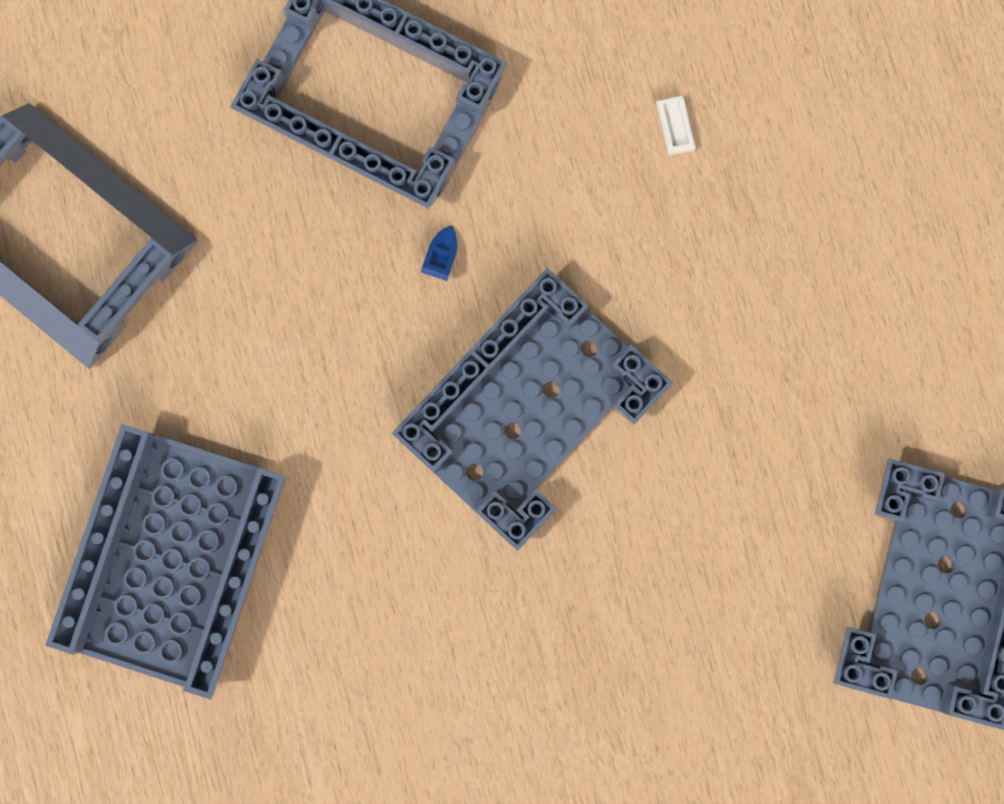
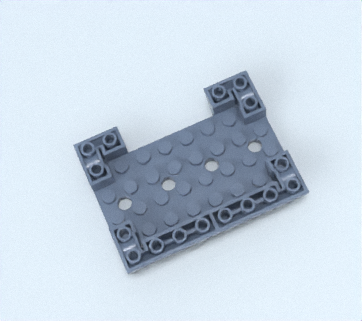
M548 268L392 432L404 446L517 551L557 509L536 489L610 409H613L635 425L673 384L668 377L633 345L628 347L588 310L589 305ZM586 342L594 343L597 347L596 355L586 357L581 351V346ZM555 383L559 387V394L554 398L545 396L543 393L545 384ZM515 423L520 426L521 435L518 438L510 439L505 435V428L508 424ZM472 464L479 465L483 470L482 477L475 481L470 480L466 475L467 468Z
M888 459L875 515L894 522L876 601L868 632L851 627L846 628L833 683L1004 730V489L986 488L945 477V473ZM956 501L964 506V514L960 518L955 517L951 512V506ZM944 556L951 561V569L946 573L941 572L938 568V561ZM929 612H934L938 616V623L934 628H929L925 624V616ZM916 668H922L925 673L923 682L915 684L911 679V673Z

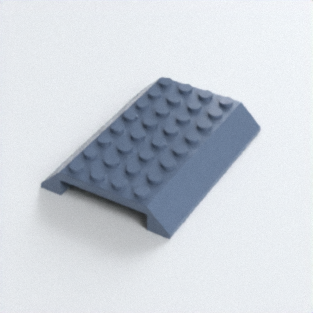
M121 424L45 646L72 655L81 653L183 686V691L211 700L286 476Z

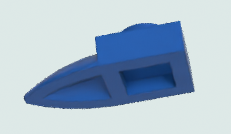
M452 226L442 229L431 241L421 273L445 281L448 280L458 247L456 233Z

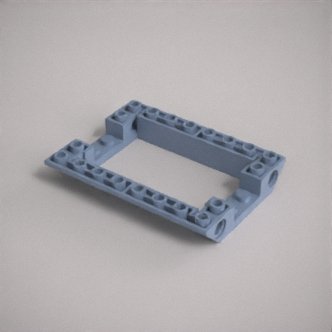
M289 0L283 10L287 18L265 59L263 61L256 59L230 106L231 109L430 209L443 193L496 93L507 62L385 0ZM325 11L467 83L461 87L456 97L457 105L434 148L429 147L422 160L423 166L418 174L416 170L277 100Z
M28 103L0 117V166L7 158L16 163L26 152L25 148L33 141L151 238L79 323L0 259V296L90 369L126 327L121 321L156 280L163 283L196 245L198 240Z

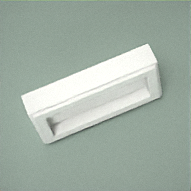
M684 96L656 101L667 155L671 156L694 151L696 146Z

